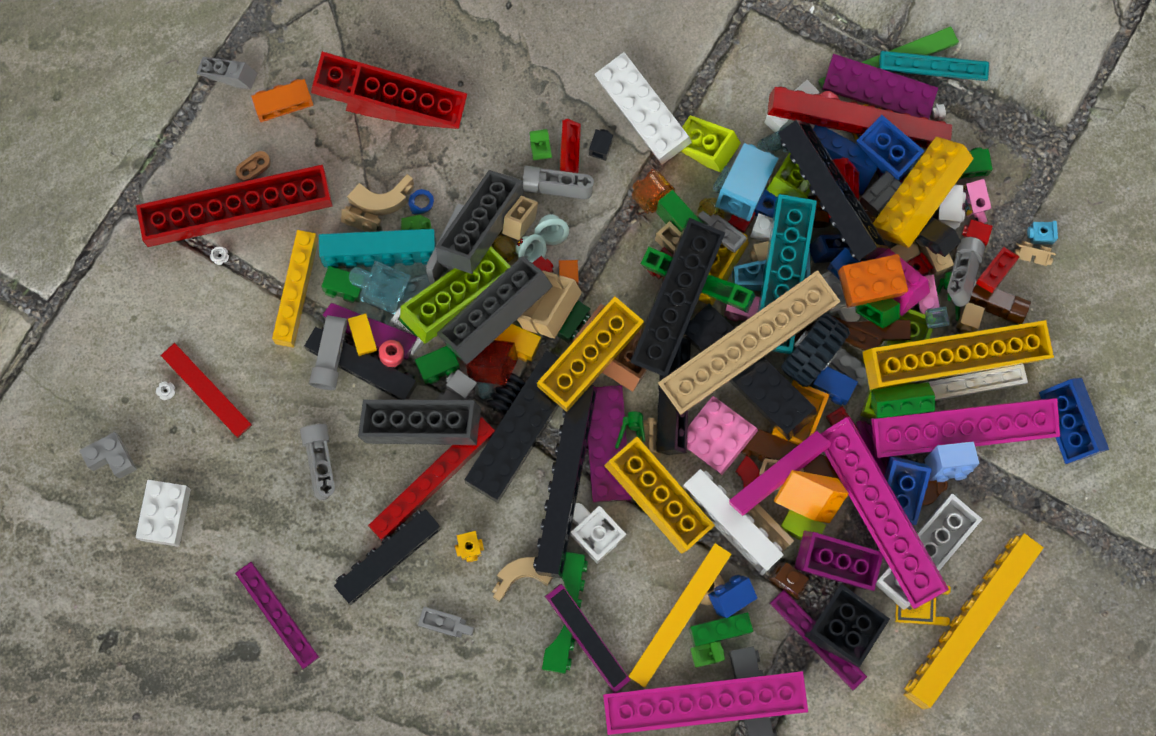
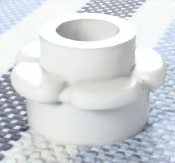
M936 103L935 107L932 108L934 119L937 118L938 121H941V119L946 118L944 104L938 105Z
M215 247L211 251L210 259L215 264L222 265L223 262H227L229 259L228 250L224 247Z
M161 382L159 387L156 388V394L162 400L171 399L175 395V386L171 382Z

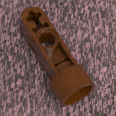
M975 280L969 303L984 307V311L1014 324H1023L1031 301L997 288L993 293H990L977 285Z

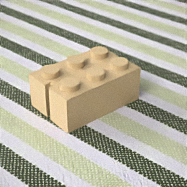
M543 271L553 287L517 320L524 330L534 333L539 331L540 335L555 339L582 292L574 279L564 276L558 277L557 274Z

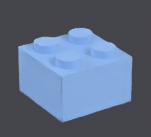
M974 442L937 445L924 459L925 464L932 469L929 480H937V482H945L952 478L963 480L980 464Z

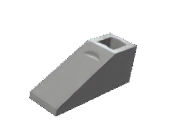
M209 57L202 58L196 72L200 76L237 88L250 90L257 76V72L245 62Z

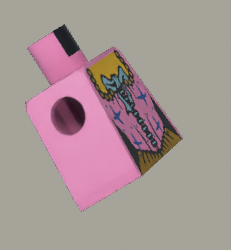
M981 179L965 184L963 192H966L965 203H962V207L965 210L966 217L974 215L975 221L987 223L985 211L991 209L985 180Z

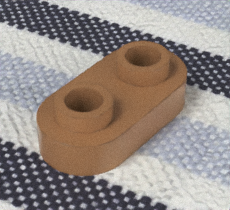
M258 151L241 162L236 167L238 179L242 182L253 180L267 170L271 164L268 154ZM263 160L264 164L259 165L258 162ZM245 171H249L247 176L243 175Z

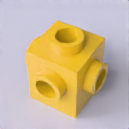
M476 531L456 535L458 544L455 545L457 557L461 556L462 560H466L467 563L477 561L478 557L482 556L481 551L484 550L482 539L477 538ZM468 546H473L471 550L466 549Z

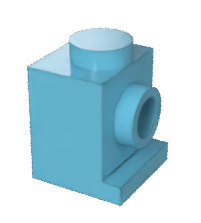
M1057 221L1033 222L1027 229L1030 243L1054 244L1058 239Z

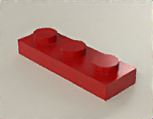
M570 119L562 120L560 171L578 173L581 124Z
M1003 247L978 278L976 284L993 293L1020 256Z

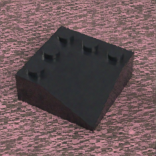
M840 584L834 588L804 636L820 648L859 668L890 618Z

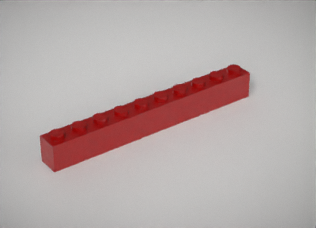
M782 86L774 87L769 94L767 115L799 120L813 125L862 135L883 115L918 146L926 149L935 137L950 141L952 137V125L944 121L928 120L926 117H914L908 113H895L889 109L881 110L874 106L858 105L856 102H844L838 98L830 99L819 94H807L801 90H789Z

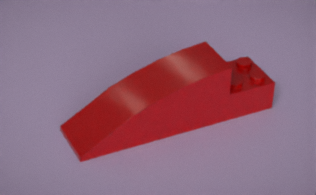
M323 51L321 52L311 90L312 94L347 103L346 111L405 124L459 129L467 98V93Z

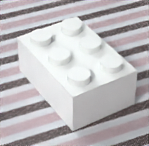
M147 480L135 538L140 541L179 547L191 489L186 485Z

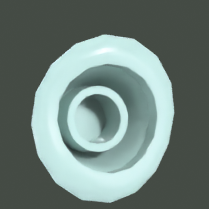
M548 214L540 219L534 234L543 237L547 245H557L567 239L569 227L558 216Z
M532 234L518 240L515 246L518 259L524 256L532 263L541 255L544 258L547 251L544 238L538 234Z

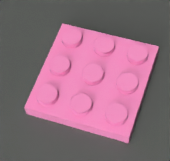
M712 396L688 426L687 450L723 475L757 433L758 429Z

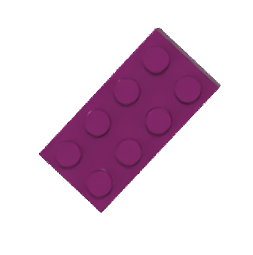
M804 531L794 568L864 590L875 591L883 555L877 550L816 532Z

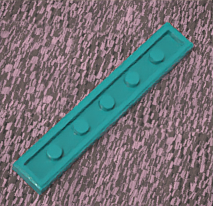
M889 51L880 52L879 68L890 72L987 81L989 76V62Z

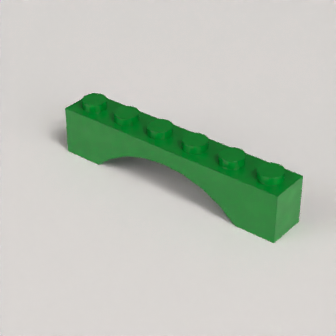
M648 246L640 264L645 269L664 277L672 257ZM708 275L701 292L748 313L756 296L753 291L712 275Z
M567 552L562 580L567 592L580 609L582 600L578 599L579 591L583 592L585 580L581 578L582 572H587L588 561L585 560V555ZM565 624L554 642L545 649L542 671L565 674L566 670L570 671L572 659L568 658L569 650H574L575 639L571 638L572 634Z

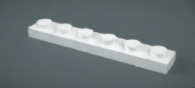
M1023 364L929 381L935 393V401L1028 383Z

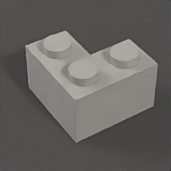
M457 370L456 373L452 372L446 380V392H441L436 400H472L478 392L477 383L460 370Z
M116 432L79 450L87 467L92 471L109 464L113 474L120 479L137 470L121 437Z

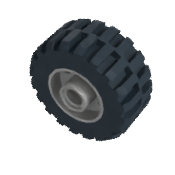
M826 312L814 322L808 331L805 330L794 344L793 352L788 355L781 365L782 371L802 387H808L835 358L837 351L850 334L849 328Z

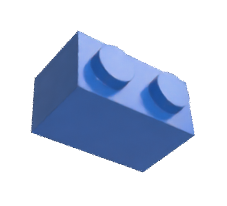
M827 366L816 377L812 388L830 394L829 398L832 399L831 401L841 406L848 403L858 381Z
M741 575L732 576L727 583L715 587L714 591L708 594L716 614L724 618L730 617L758 598L750 579Z

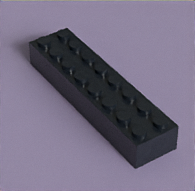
M795 120L779 132L782 146L785 149L788 148L791 153V160L794 164H798L801 169L799 171L801 176L810 183L811 186L809 188L811 192L820 199L821 202L819 204L830 215L831 218L829 220L831 224L839 229L841 233L839 236L845 244L849 245L852 257L858 261H868L875 259L888 250V246L811 125Z
M692 218L687 219L629 363L662 377H667L725 232Z
M709 303L689 321L684 336L702 352L735 328ZM764 357L729 381L788 441L817 415L816 408Z
M548 350L545 351L464 479L465 484L496 503H499L559 407L557 403L537 387V382L559 358Z

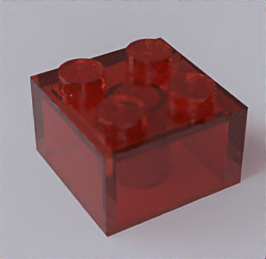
M493 340L468 364L465 363L468 377L475 382L506 385L518 361L515 342Z

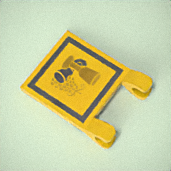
M947 585L949 590L944 592L943 595H948L951 592L950 586ZM936 598L916 609H913L910 605L903 610L896 604L895 622L948 626L950 624L949 617H936Z

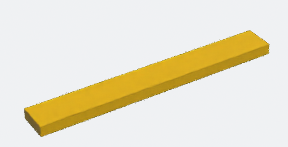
M716 543L713 545L628 676L644 688L646 687L731 556L730 552Z

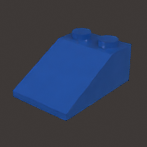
M883 115L856 140L857 144L883 174L888 171L899 182L924 154V150Z
M889 456L884 477L911 524L917 525L932 469L927 464Z

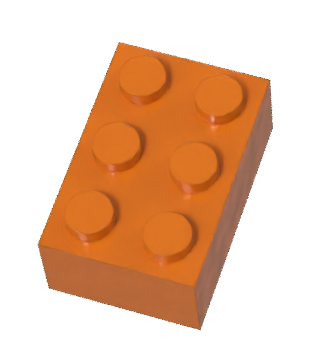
M899 254L845 265L838 270L847 308L900 297L908 292Z

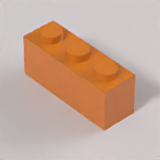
M296 79L290 84L284 86L277 85L271 90L258 91L255 95L251 96L260 122L314 106L305 79Z

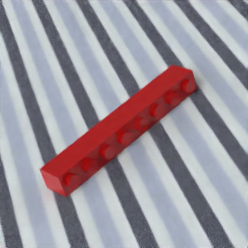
M481 417L477 445H452L383 510L368 527L381 541L387 536L392 535L401 524L406 522L488 443L495 430Z

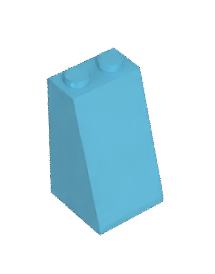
M744 143L720 190L715 207L750 222L778 158L770 152L759 150L752 144Z

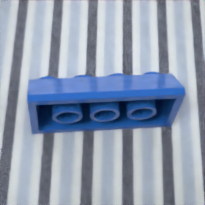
M815 125L813 130L832 160L848 158L859 171V195L862 196L878 167L858 144L826 127Z
M1073 378L1039 392L1041 399L1057 398L1060 437H1056L1065 464L1109 450L1082 378Z

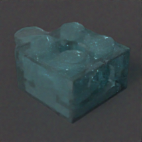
M377 261L374 262L370 272L360 267H354L349 273V281L352 285L362 289L360 301L395 315L410 283L411 275Z

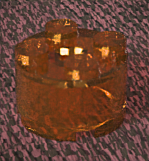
M653 169L642 181L638 180L633 184L632 198L646 214H649V211L655 213L658 201L671 190L675 191V188L660 172Z

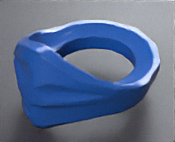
M424 189L412 193L408 200L413 215H420L430 211L434 203L433 195ZM419 195H425L429 198V204L426 207L419 208L414 205L415 198Z

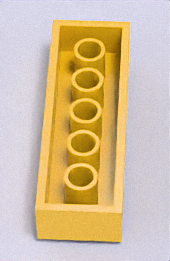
M940 137L934 138L873 222L883 239L907 248L912 245L974 159L965 145Z
M614 296L537 382V387L567 412L644 326V320Z
M638 437L634 438L604 465L681 554L690 549L715 526Z

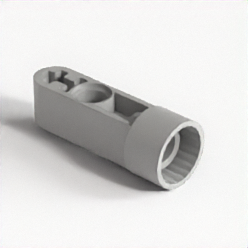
M525 165L523 174L524 192L578 199H588L592 196L594 180L590 175Z
M964 237L960 240L947 288L954 304L959 307L966 305L970 301L979 264L982 261L985 250L984 243L974 237Z
M327 315L316 365L312 368L309 385L324 390H336L339 377L337 369L347 328L346 318Z
M326 424L309 425L300 429L302 446L306 447L314 495L319 500H326L335 490L327 443L330 441ZM322 467L325 470V475H320L316 468ZM322 486L324 489L328 490L326 493L323 490H320Z

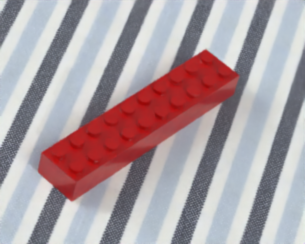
M323 164L136 205L142 240L147 247L333 207Z

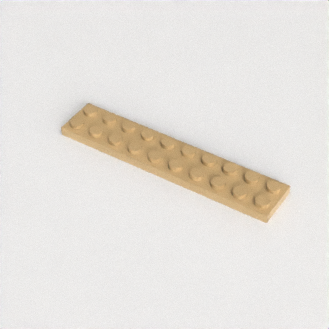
M817 270L662 379L658 384L679 414L682 415L834 308L841 301Z

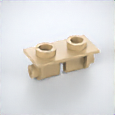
M346 206L345 209H342L341 222L361 229L364 232H376L377 226L381 223V219L377 215L366 212L363 217L361 216L363 211L355 207Z
M1022 241L1021 244L1016 243L1020 247L1019 250L1015 249L1014 252L1020 256L1019 259L1029 262L1032 255H1034V263L1044 266L1052 265L1053 258H1050L1051 254L1056 255V253L1051 251L1052 248L1041 245L1040 248L1033 247V243Z
M647 418V420H643L645 442L643 444L657 459H660V453L656 452L658 420Z

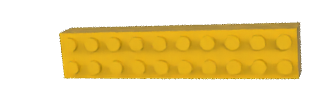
M1046 320L876 347L862 352L870 390L1054 358Z
M1025 533L1009 539L1005 545L1006 551L996 557L993 562L996 565L992 569H988L982 577L984 582L974 588L971 593L974 596L969 601L966 600L960 608L962 613L952 619L949 624L951 628L947 632H943L939 637L938 641L940 644L930 650L927 654L929 658L927 662L922 663L917 668L915 673L918 675L913 680L910 679L905 685L904 689L906 691L903 695L922 710L933 706L1043 550V546Z

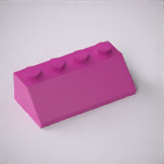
M888 249L875 259L896 254ZM900 258L908 292L903 296L892 299L900 303V315L903 316L930 293L928 279Z

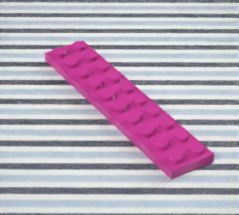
M1057 398L924 412L878 419L871 418L874 456L876 458L932 452L937 445L974 442L976 447L1060 437Z
M846 417L822 432L821 435L828 439L831 444L824 451L849 493L848 495L912 608L916 609L948 591L949 588L851 418Z
M803 671L603 694L608 735L808 712Z

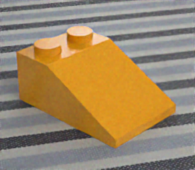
M792 470L774 498V502L814 521L830 523L849 493L838 478Z

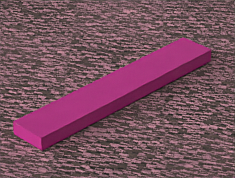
M818 431L814 432L731 498L729 504L742 516L784 484L792 470L800 471L831 446L830 441Z

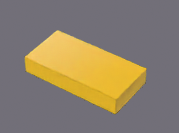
M367 314L348 318L358 356L377 351Z

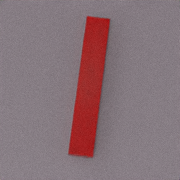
M176 343L172 344L160 355L237 438L252 426Z

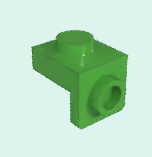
M548 130L530 131L533 160L552 158Z
M416 215L401 218V230L431 229L430 219L424 216Z
M720 641L690 648L695 668L725 660L724 649Z

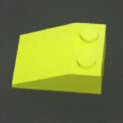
M691 115L682 126L692 143L680 152L705 167L722 173L741 144L735 132Z

